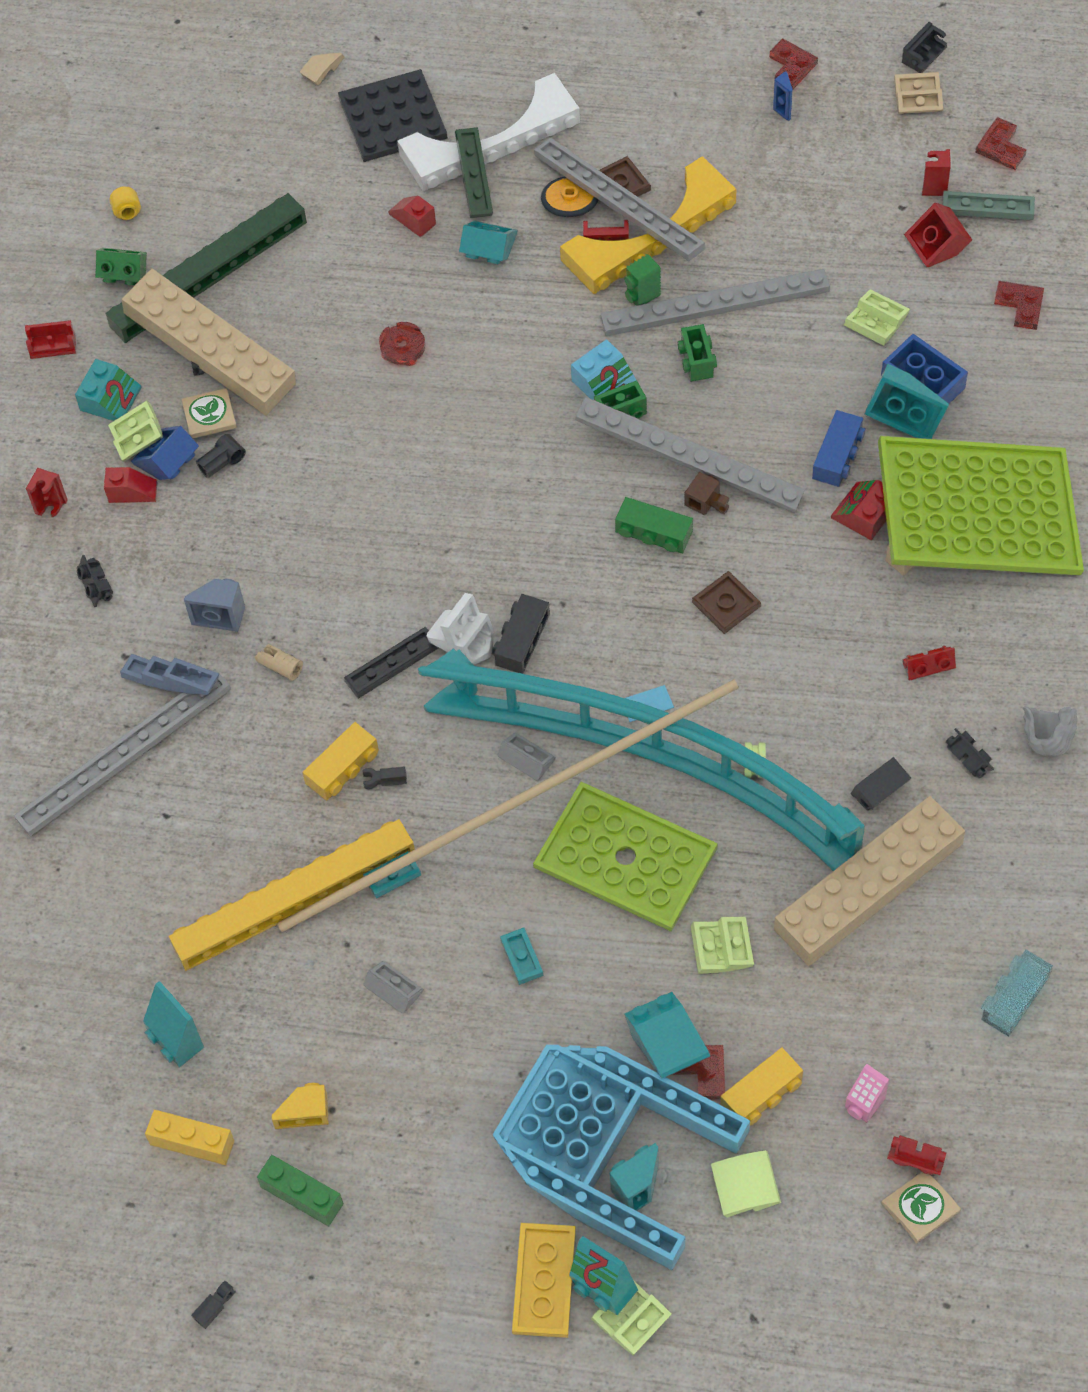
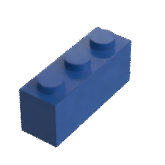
M839 410L835 411L814 462L812 479L840 487L842 479L848 478L851 468L848 464L850 460H855L858 452L857 442H862L866 428H863V417Z

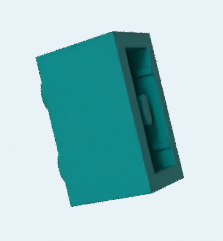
M656 1143L649 1147L648 1145L642 1146L634 1153V1157L628 1161L621 1160L611 1168L610 1189L619 1202L636 1211L652 1202L659 1166V1150Z

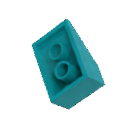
M887 364L864 414L915 438L932 439L949 404L910 373Z
M158 981L155 984L143 1020L147 1029L144 1034L153 1045L158 1043L163 1048L160 1052L169 1063L174 1061L180 1068L200 1052L204 1045L193 1018L168 989Z
M673 992L661 995L653 1001L624 1013L632 1039L661 1078H665L710 1057L707 1047L683 1005Z

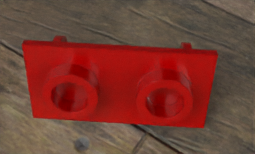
M944 645L941 648L927 651V655L923 653L907 655L905 659H902L904 668H907L908 680L955 669V648Z
M902 1135L893 1137L887 1159L893 1160L895 1164L900 1166L909 1165L918 1168L925 1174L941 1175L947 1152L942 1151V1148L923 1143L922 1150L918 1151L916 1150L917 1140Z

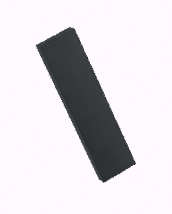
M425 626L345 676L344 681L359 699L439 649V647L428 641L427 633L429 630Z

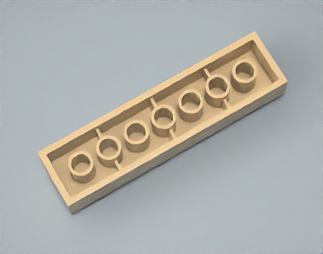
M153 268L121 299L124 314L190 362L192 361L199 365L201 370L265 416L296 385L295 370Z
M931 796L927 797L775 917L774 931L809 967L963 845L965 830Z

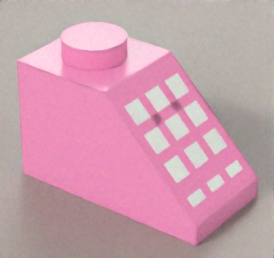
M866 1064L846 1098L845 1108L853 1118L857 1120L862 1119L867 1123L886 1099L889 1079Z

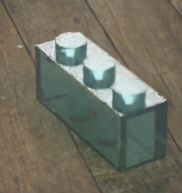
M1026 949L1021 957L1018 955L1014 957L1009 965L1011 971L1008 976H1001L995 986L996 993L993 997L988 995L981 1006V1009L984 1010L981 1020L1008 1037L1049 979L1053 969V965Z

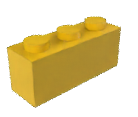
M354 722L302 772L305 784L326 801L331 796H336L349 779H353L358 775L361 767L367 762L374 760L379 751L377 739Z
M781 1047L722 1094L720 1105L750 1120L751 1126L760 1119L761 1113L768 1107L770 1109L776 1107L781 1102V1097L788 1091L792 1093L801 1086L803 1069Z
M155 1109L145 1132V1136L152 1146L222 1165L227 1164L235 1141L230 1129Z

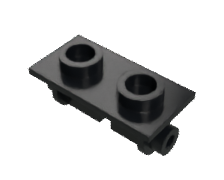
M82 555L80 564L77 566V576L83 581L86 596L91 599L93 606L97 607L100 599L104 601L112 599L113 590L108 580L102 579L105 577V573L100 562L95 558L87 560L85 555Z
M955 728L954 730L958 735L956 737L950 736L946 740L947 748L959 760L966 754L969 756L962 764L972 775L982 778L987 771L985 769L988 766L994 770V767L989 763L993 759L982 748L978 751L973 746L976 741L966 730L961 733Z

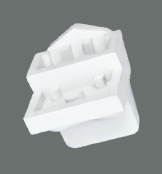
M464 593L453 610H445L427 633V638L430 643L446 652L453 648L456 651L460 649L470 662L475 665L491 657V636L494 633V629L488 614L479 612L473 594Z

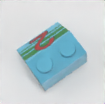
M607 339L571 364L572 382L592 400H594L596 395L636 381L622 353Z

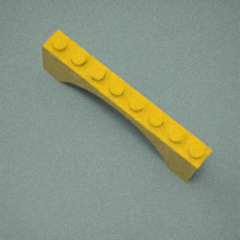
M702 156L685 167L686 193L680 207L670 219L690 233H693L706 222L714 220L723 211L731 209L736 204L737 189ZM648 233L636 238L620 241H601L577 235L560 246V258L569 270L593 294H596L600 290H605L617 279L625 277L627 265L630 266V263L638 261L642 256L645 257V254H649L651 257L659 255L667 246Z

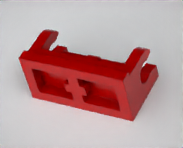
M950 149L927 153V157H936L938 161L925 162L922 196H943V192L948 191L951 169Z
M624 220V227L588 228V221H583V237L601 241L629 239V221Z
M71 320L25 325L28 339L26 340L30 359L76 354V335Z
M37 467L26 487V491L36 515L42 516L48 506H53L54 509L51 511V517H55L63 504H66L68 501L60 476L57 473Z

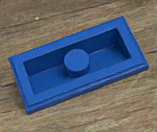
M785 71L774 80L773 110L789 121L791 120L793 89L788 73Z

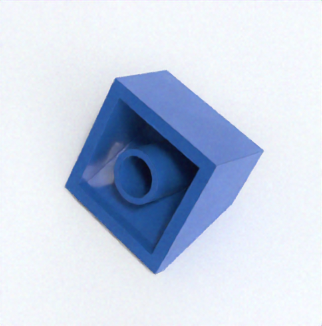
M181 425L162 428L163 438L140 451L131 462L158 480H171L180 473L179 468L195 456L194 451L199 447Z

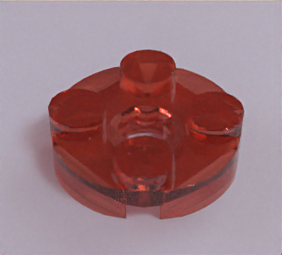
M410 322L396 323L397 326L386 327L379 337L382 358L397 365H414L417 359L423 355L426 347L425 337L421 333V329ZM403 340L406 341L405 346H399L397 344L401 343Z

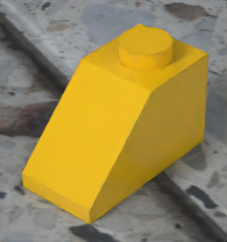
M307 1083L304 1087H297L272 1114V1122L275 1129L329 1124L325 1085Z

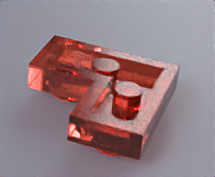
M783 38L770 51L769 57L784 65L775 74V78L786 71L792 89L818 64V57Z
M997 117L976 146L975 153L1016 170L1026 156L1027 149L1009 142L1016 132L1017 125Z
M998 281L994 304L1017 308L1014 327L1037 330L1044 288Z
M705 1045L710 1053V1057L671 1075L697 1074L698 1094L710 1100L721 1099V1095L725 1093L723 1045Z

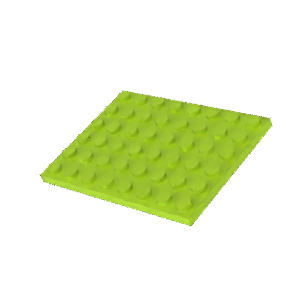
M890 436L879 437L878 449L892 565L1081 575L1083 573L1084 567L1066 448Z

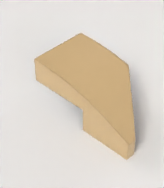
M342 53L314 55L304 65L300 73L319 86L330 69L335 71L345 56Z

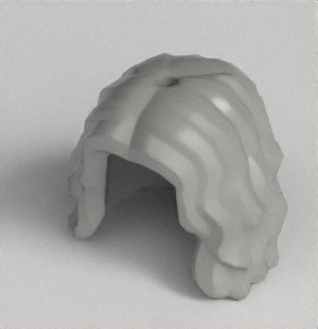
M1024 706V731L1028 736L1030 748L1036 754L1042 756H1060L1065 754L1071 746L1077 729V710L1075 708L1071 709V707H1064L1058 713L1038 711L1036 708Z

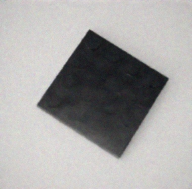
M421 69L338 92L340 103L363 162L398 153L397 141L416 132L439 141L448 138L447 131Z

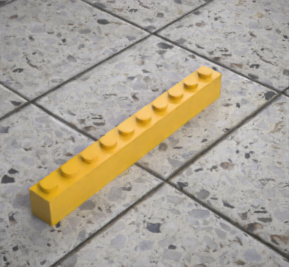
M400 819L394 822L389 821L383 824L380 829L372 833H365L358 840L348 845L339 846L335 852L327 856H320L303 868L292 870L284 878L272 880L266 887L258 891H251L234 903L223 905L219 911L211 915H203L195 923L176 929L173 934L168 936L172 947L185 971L270 929L286 918L363 878V874L407 851H414V843Z

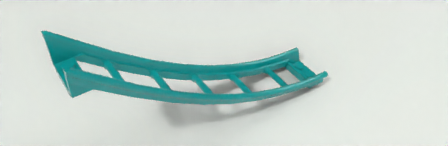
M453 648L433 663L418 668V673L421 676L454 681L424 705L426 712L521 726L582 739L606 747L637 730L590 717V707L636 719L647 724H651L670 714L640 702L583 686L521 673L477 667L470 662L460 649L456 651ZM477 684L506 688L507 700L475 695L478 691ZM516 690L579 703L580 715L517 702ZM682 718L663 730L685 737L721 754V764L693 750L663 740L662 730L622 750L688 774L740 800L795 836L832 871L836 870L862 849L865 825L847 807H842L840 804H837L835 807L832 806L815 791L778 765L738 742L693 721ZM731 761L759 775L786 793V801L769 789L731 769ZM796 801L826 826V830L796 808Z

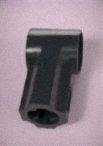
M224 434L216 441L215 447L196 460V464L205 477L210 478L226 465L239 463L244 458L246 450L230 434Z

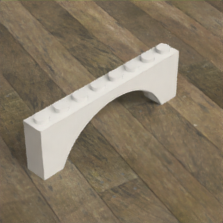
M555 73L535 81V92L532 102L524 115L515 124L497 135L480 140L484 164L494 162L505 155L514 153L528 145H533L537 141L553 136L562 130L580 123L579 107ZM418 132L397 141L399 156L422 191L434 188L441 183L462 175L457 143L431 139Z

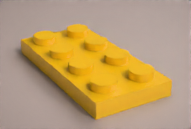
M520 1223L512 1334L568 1338L572 1279L569 1273L574 1260L576 1226Z

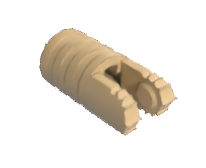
M270 644L266 645L264 652L259 651L254 657L258 663L291 681L299 676L303 668L301 660Z

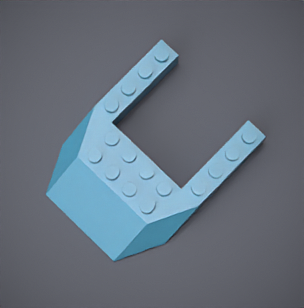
M546 1044L493 1133L494 1139L529 1187L578 1221L673 1270L685 1249L686 1237L594 1189L595 1184L641 1105L735 1154L740 1150L750 1131V1120L667 1077L661 1078L657 1072L608 1047L581 1048L576 1045L561 1047L560 1045Z

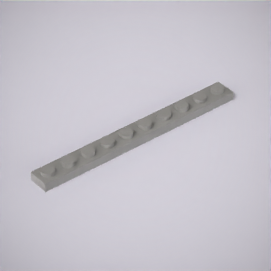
M552 138L547 139L534 149L537 158L687 261L692 260L705 250V242Z
M823 268L602 312L601 321L605 335L611 336L830 292V285Z
M587 397L584 398L575 418L580 423L698 473L711 475L719 482L792 513L796 512L805 489Z
M219 673V678L208 695L179 694L14 815L15 820L31 837L230 691V684Z

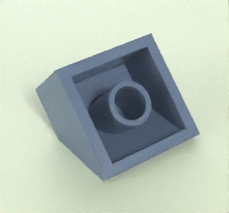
M213 579L185 596L184 602L191 625L239 631L245 610L239 582H235L232 579Z

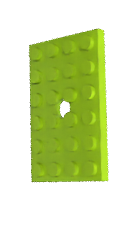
M581 781L536 857L533 867L672 932L716 852L718 843ZM626 848L632 850L636 858L631 864L623 865L616 860L615 856L618 851H624Z

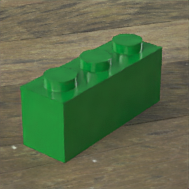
M625 497L615 518V532L626 538L631 537L641 540L647 545H656L665 548L669 552L683 554L693 532V518Z
M272 1154L257 1176L262 1189L328 1227L344 1204L340 1193Z

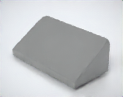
M513 733L502 741L498 752L499 758L535 780H539L556 758L517 733Z
M381 961L369 970L364 981V986L401 1013L406 1012L423 992L420 986L384 961Z

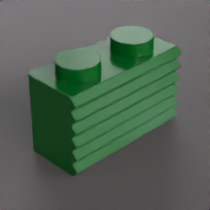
M645 254V257L642 256L641 259L630 263V266L627 265L626 267L627 276L624 277V281L627 285V291H625V297L636 306L647 304L661 295V268L649 254Z

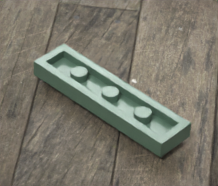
M944 191L942 205L950 207L954 214L958 216L1033 220L1035 197Z

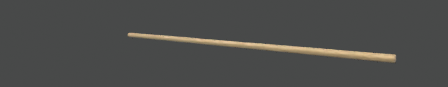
M735 679L286 918L277 923L281 932L292 928L739 688Z

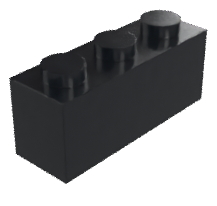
M521 594L518 602L515 601L510 612L512 616L509 622L505 621L501 631L500 642H495L492 650V655L495 657V666L521 674L524 673L550 616L549 602L525 594Z

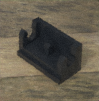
M928 22L903 48L902 63L919 73H923L947 48V43L938 37L944 38L946 33L932 25L933 23Z
M892 757L858 783L850 794L869 811L905 783L909 782L911 777L899 762Z

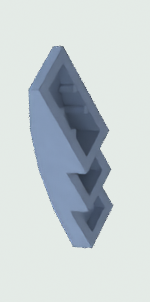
M134 654L130 655L120 671L121 678L163 690L188 694L208 695L219 678V673L177 658L170 662L152 656L148 660Z

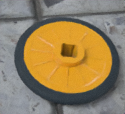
M565 176L548 183L541 193V202L548 212L560 217L584 215L591 211L599 201Z

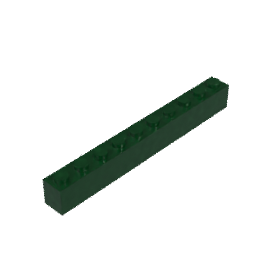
M287 193L281 198L276 199L266 208L259 210L246 221L241 222L228 233L223 234L219 239L203 247L202 250L193 256L186 258L181 264L168 270L162 276L195 298L307 223L305 209ZM122 302L113 306L105 313L109 327L124 343H127L146 330L124 314Z

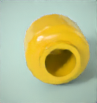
M119 187L110 194V205L113 214L117 218L130 220L138 215L141 205L137 192L133 188Z

